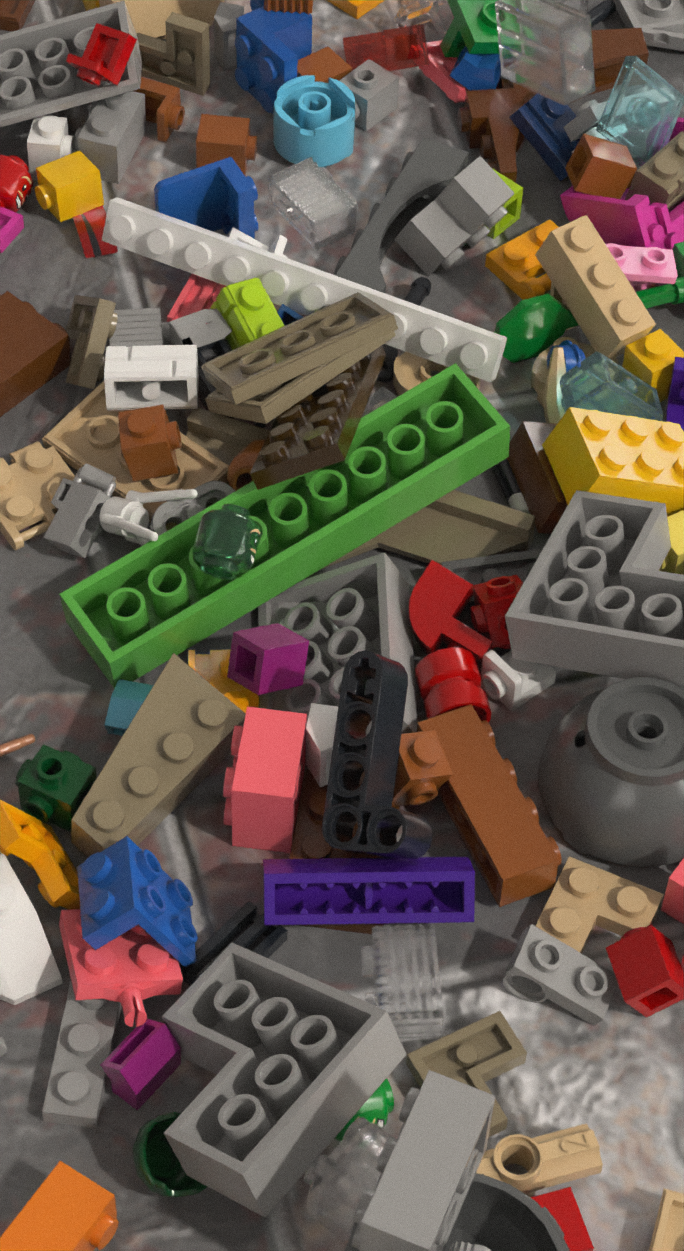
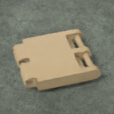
M38 441L10 453L9 455L12 458L10 460L11 465H8L4 458H0V531L15 551L24 547V541L48 530L58 511V508L51 503L63 478L73 481L75 477L53 446L46 449ZM39 521L43 522L42 524H39L31 529L19 533L20 530L28 526H31Z

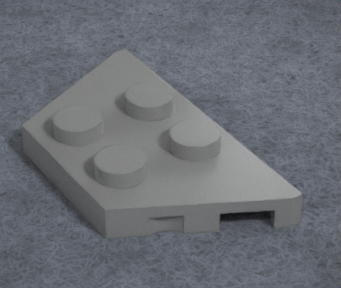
M613 0L626 28H642L647 46L684 51V0Z

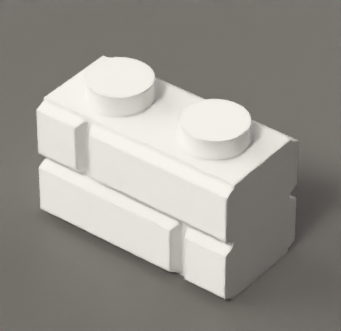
M197 345L106 346L104 383L107 411L135 410L162 404L165 409H198L199 375Z

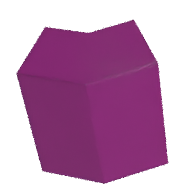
M147 1019L143 1025L136 1027L100 1066L111 1080L112 1092L138 1111L181 1065V1048L165 1023Z

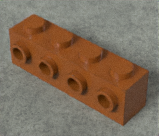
M472 704L417 722V732L436 730L453 773L439 788L438 795L498 906L502 907L554 888L558 865L562 861L559 847L553 837H546L539 825L538 812L532 799L528 796L523 797L519 790L517 776L512 763L508 758H501L495 747V736L490 724L486 720H480Z

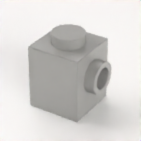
M370 59L339 80L354 94L355 125L364 131H368L398 107L399 77Z

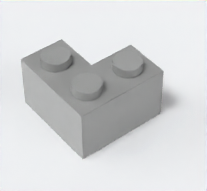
M479 156L455 176L434 201L413 217L394 240L427 276H430L440 266L447 271L465 254L461 248L466 243L471 248H474L489 234V229L495 226L508 213L503 206L515 193L485 160Z

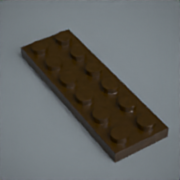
M382 345L276 417L250 472L257 490L345 460L386 357Z

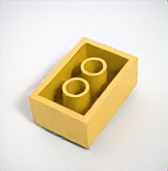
M569 407L542 444L568 504L576 490L665 503L667 517L684 510V431L680 424Z

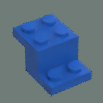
M250 0L252 11L236 18L235 47L237 68L235 70V78L238 85L258 100L266 112L273 114L274 101L277 98V91L280 86L296 78L298 60L312 54V15L305 12L301 14L298 12L290 13L289 11L283 13L280 10L278 12L273 10L267 12L264 10V0Z

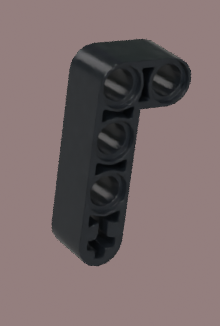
M366 650L352 655L345 664L322 833L325 841L336 849L363 856L414 860L423 856L430 848L432 842L431 826L423 816L392 807L408 689V674L405 667L399 662ZM372 722L370 732L366 735L367 727ZM365 771V777L363 783L360 786V778L363 772ZM358 822V829L355 836L353 837V829L355 824ZM402 825V835L399 841L397 842L396 835L398 829Z

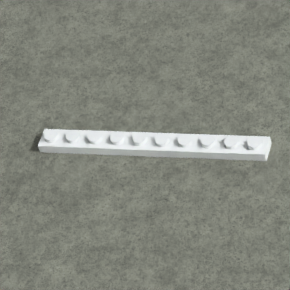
M117 197L109 201L101 241L225 286L252 278H259L272 303L279 306L284 304L293 311L307 316L357 292L361 293L392 313L398 326V329L394 331L396 336L384 344L447 367L456 363L464 373L488 382H492L497 377L508 337Z

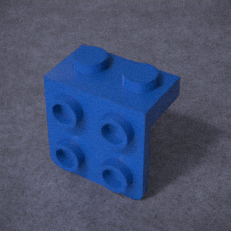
M232 157L169 177L155 185V211L213 232L222 229L226 235L234 227L255 239V232L259 228L257 217L254 213V201L258 199L257 188L253 179L250 176L245 177Z
M126 836L102 852L91 855L84 863L77 866L82 938L91 947L97 950L139 924L184 967H188L196 962L195 942H197L198 937L191 919L190 907L193 905L191 893L181 880H173L162 870L159 861L151 851L147 849L141 850Z

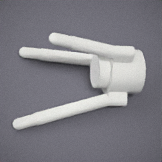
M195 489L145 493L130 490L126 498L113 496L103 504L100 511V524L106 532L124 536L127 541L144 545L149 541H157L158 534L147 529L149 514L143 507V504L191 499L197 497L198 492Z

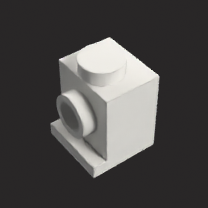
M45 115L33 118L27 139L29 173L33 180H37V167L77 152L74 150V136L68 135L67 118Z

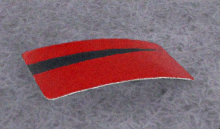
M103 205L73 217L86 258L118 252L117 246L101 241L107 216Z

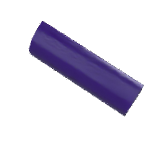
M420 857L414 860L392 858L263 859L264 925L474 922L475 870L469 857Z

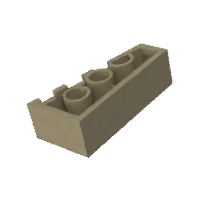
M173 653L71 820V843L87 857L97 852H102L126 836L138 846L231 753L234 726L244 725L246 713Z

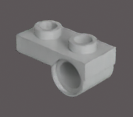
M533 924L529 925L522 932L503 978L504 987L517 998L534 1003L543 1002L548 998L593 1026L604 1019L618 983L614 972Z

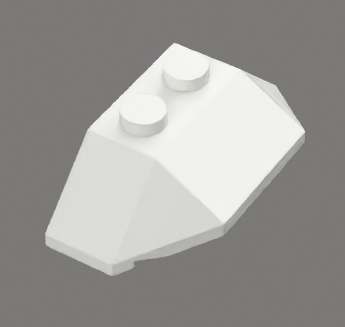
M0 852V1000L17 1005L63 983L37 912L6 856Z

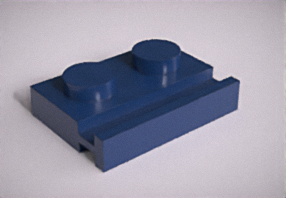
M549 83L509 118L558 179L562 181L566 178L568 174L565 167L580 139L571 141L563 127L572 121L576 115L552 84Z

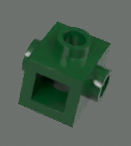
M43 744L32 760L27 759L17 773L15 784L18 787L21 810H24L25 813L43 823L50 822L71 832V820L97 779L96 767L84 763L78 756L69 751H58Z

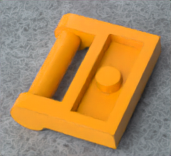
M549 219L486 254L485 267L522 300L544 295L547 291L551 290L552 281L547 273L535 278L545 272L535 254L549 233L559 226Z

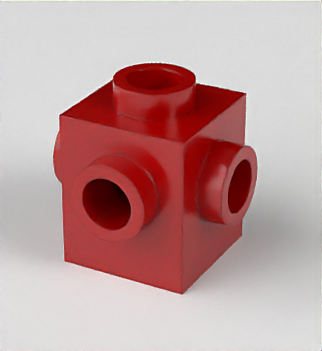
M517 574L496 577L488 582L473 585L475 606L470 607L472 624L476 632L479 634L483 633L487 639L493 642L492 648L511 649L505 615L523 585Z

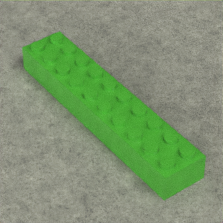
M455 363L362 417L344 461L257 490L254 481L161 534L157 541L147 542L60 593L66 623L113 688H115L119 679L133 682L168 661L173 653L176 655L182 653L508 458L510 425ZM253 529H258L260 531V535L257 532L251 531ZM256 538H257V541L260 539V541H259V542L256 544V546L254 547V540H255ZM251 553L255 557L253 566L250 562Z

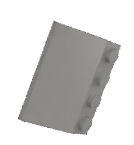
M125 1L0 35V127L140 89L142 60L138 36ZM96 23L129 33L137 39L118 86L101 81L99 86L89 84L76 77L78 70L65 62L69 53L79 57L83 56Z
M385 552L304 579L258 606V627L279 623L309 640L303 685L259 695L260 708L307 714L308 721L311 703L338 707L345 664L352 655L366 650L397 661L405 667L408 674V689L402 734L417 732L418 719L413 637L409 617L410 587L409 582ZM372 722L367 727L366 735L370 732Z

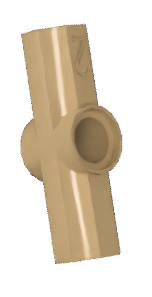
M586 1123L534 1138L521 1134L509 1135L501 1139L495 1148L485 1151L476 1173L510 1184L525 1195L532 1197L537 1190L599 1174L602 1171L603 1163L595 1133ZM518 1164L528 1172L522 1175H515L508 1172L504 1166Z

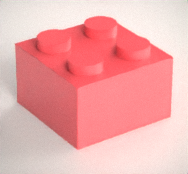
M247 706L244 725L234 726L231 743V755L234 756L233 766L226 768L223 786V797H226L223 824L232 826V846L291 853L306 765L307 714Z

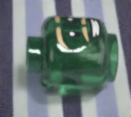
M224 504L219 510H210L203 514L192 554L200 563V569L204 573L219 579L234 580L238 574L251 570L261 538V529L254 520L249 518L250 512L247 509L234 504Z

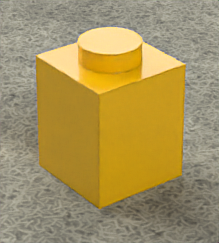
M80 150L36 168L38 186L35 187V195L42 209H48L60 222L104 205L100 170Z
M658 329L626 345L620 383L648 409L668 399L675 357L684 358V351L666 333Z

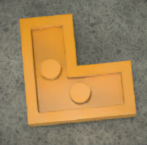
M0 800V852L6 856L13 854L21 858L29 867L35 869L41 880L37 885L38 889L54 908L61 906L68 910L80 909L78 872L52 827Z

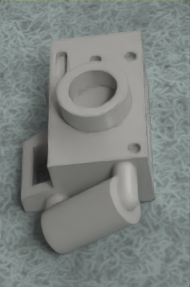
M86 463L83 467L79 468L73 481L63 478L51 501L58 508V511L43 538L61 551L86 558L94 540L104 530L100 524V511L103 504L111 497L116 488V477Z

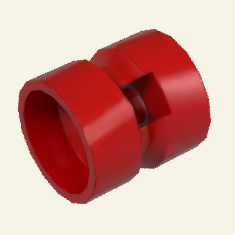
M445 648L430 653L419 661L415 667V678L420 696L424 700V710L427 719L472 704L480 720H486L489 723L492 712L486 692L480 688L482 679L476 659L470 651L463 648Z

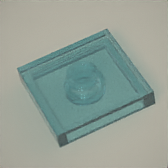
M626 56L596 131L611 142L627 146L633 160L640 166H643L668 144L684 104V95L637 56Z

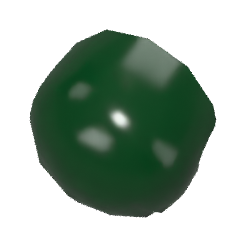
M178 1112L159 1114L154 1119L148 1120L139 1129L132 1148L136 1175L152 1192L166 1197L191 1196L202 1192L208 1187L186 1175L164 1135V1132L181 1114Z

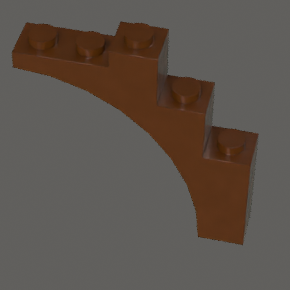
M642 28L548 33L547 47L540 51V60L508 61L506 78H500L499 89L466 91L465 108H458V128L460 133L466 132L469 149L480 148L481 157L488 159L487 164L492 169L516 183V158L526 138L509 117L549 83L552 84L567 105L587 95L612 88L644 84L649 52Z

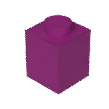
M279 623L235 631L232 636L227 677L257 695L302 686L309 640Z

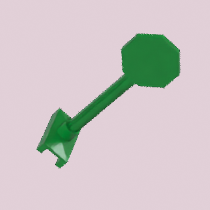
M684 242L676 243L673 246V255L678 275L676 283L636 292L646 309L670 302L673 305L684 303ZM548 293L521 300L496 323L494 333L508 337L502 356L515 363L538 357L540 353L559 339L566 329L579 326L570 310Z

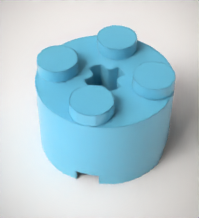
M305 75L291 79L280 86L273 106V143L277 152L283 158L296 164L297 169L301 172L313 173L319 170L320 167L333 165L353 153L355 97L344 83L329 77L328 83L315 81V75Z

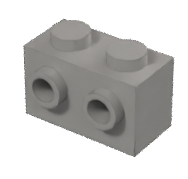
M130 91L91 103L88 119L84 127H78L74 137V150H80L100 170L101 180L119 184L146 133L145 94Z

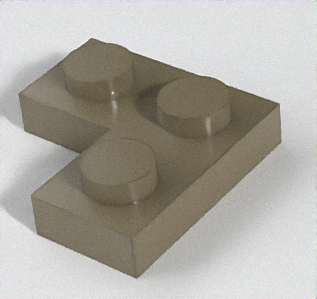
M172 12L165 21L166 41L137 33L142 60L141 76L204 96L210 87L209 23Z
M74 296L66 332L69 334V338L76 340L66 383L94 390L96 381L100 382L102 380L105 367V356L103 353L107 338L110 339L113 336L117 326L118 316L114 312L115 302L95 297Z
M498 1011L408 1053L406 1065L420 1088L428 1071L431 1070L492 1094L485 1082L524 1064L527 1052L501 1011ZM496 1099L494 1101L489 1137L505 1130L507 1127L508 1118Z

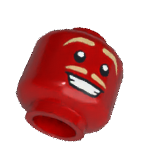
M0 155V206L17 212L33 191V179L28 172L27 164L21 158L14 155Z

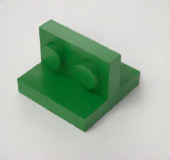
M447 0L454 19L440 44L445 57H458L465 46L469 54H504V57H514L515 54L540 53L545 44V40L527 0Z

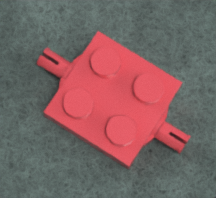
M80 909L61 910L59 928L75 1000L105 999L120 1002L125 1024L133 1027L135 1019L136 1027H138L147 1020V1013L145 1012L142 1000L153 996L178 995L181 993L183 977L179 962L139 924L95 950L82 938Z

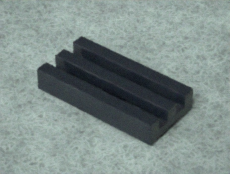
M248 901L196 950L197 960L195 963L188 967L180 965L183 981L191 986L202 973L198 976L197 974L249 924L251 926L233 943L247 948L261 934H264L266 938L252 952L269 958L287 941L288 930L281 925L278 927L264 925V913L260 915L257 912V906Z

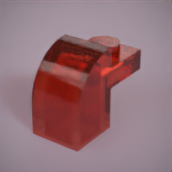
M424 24L342 38L345 61L352 67V71L368 59L390 72L429 65Z

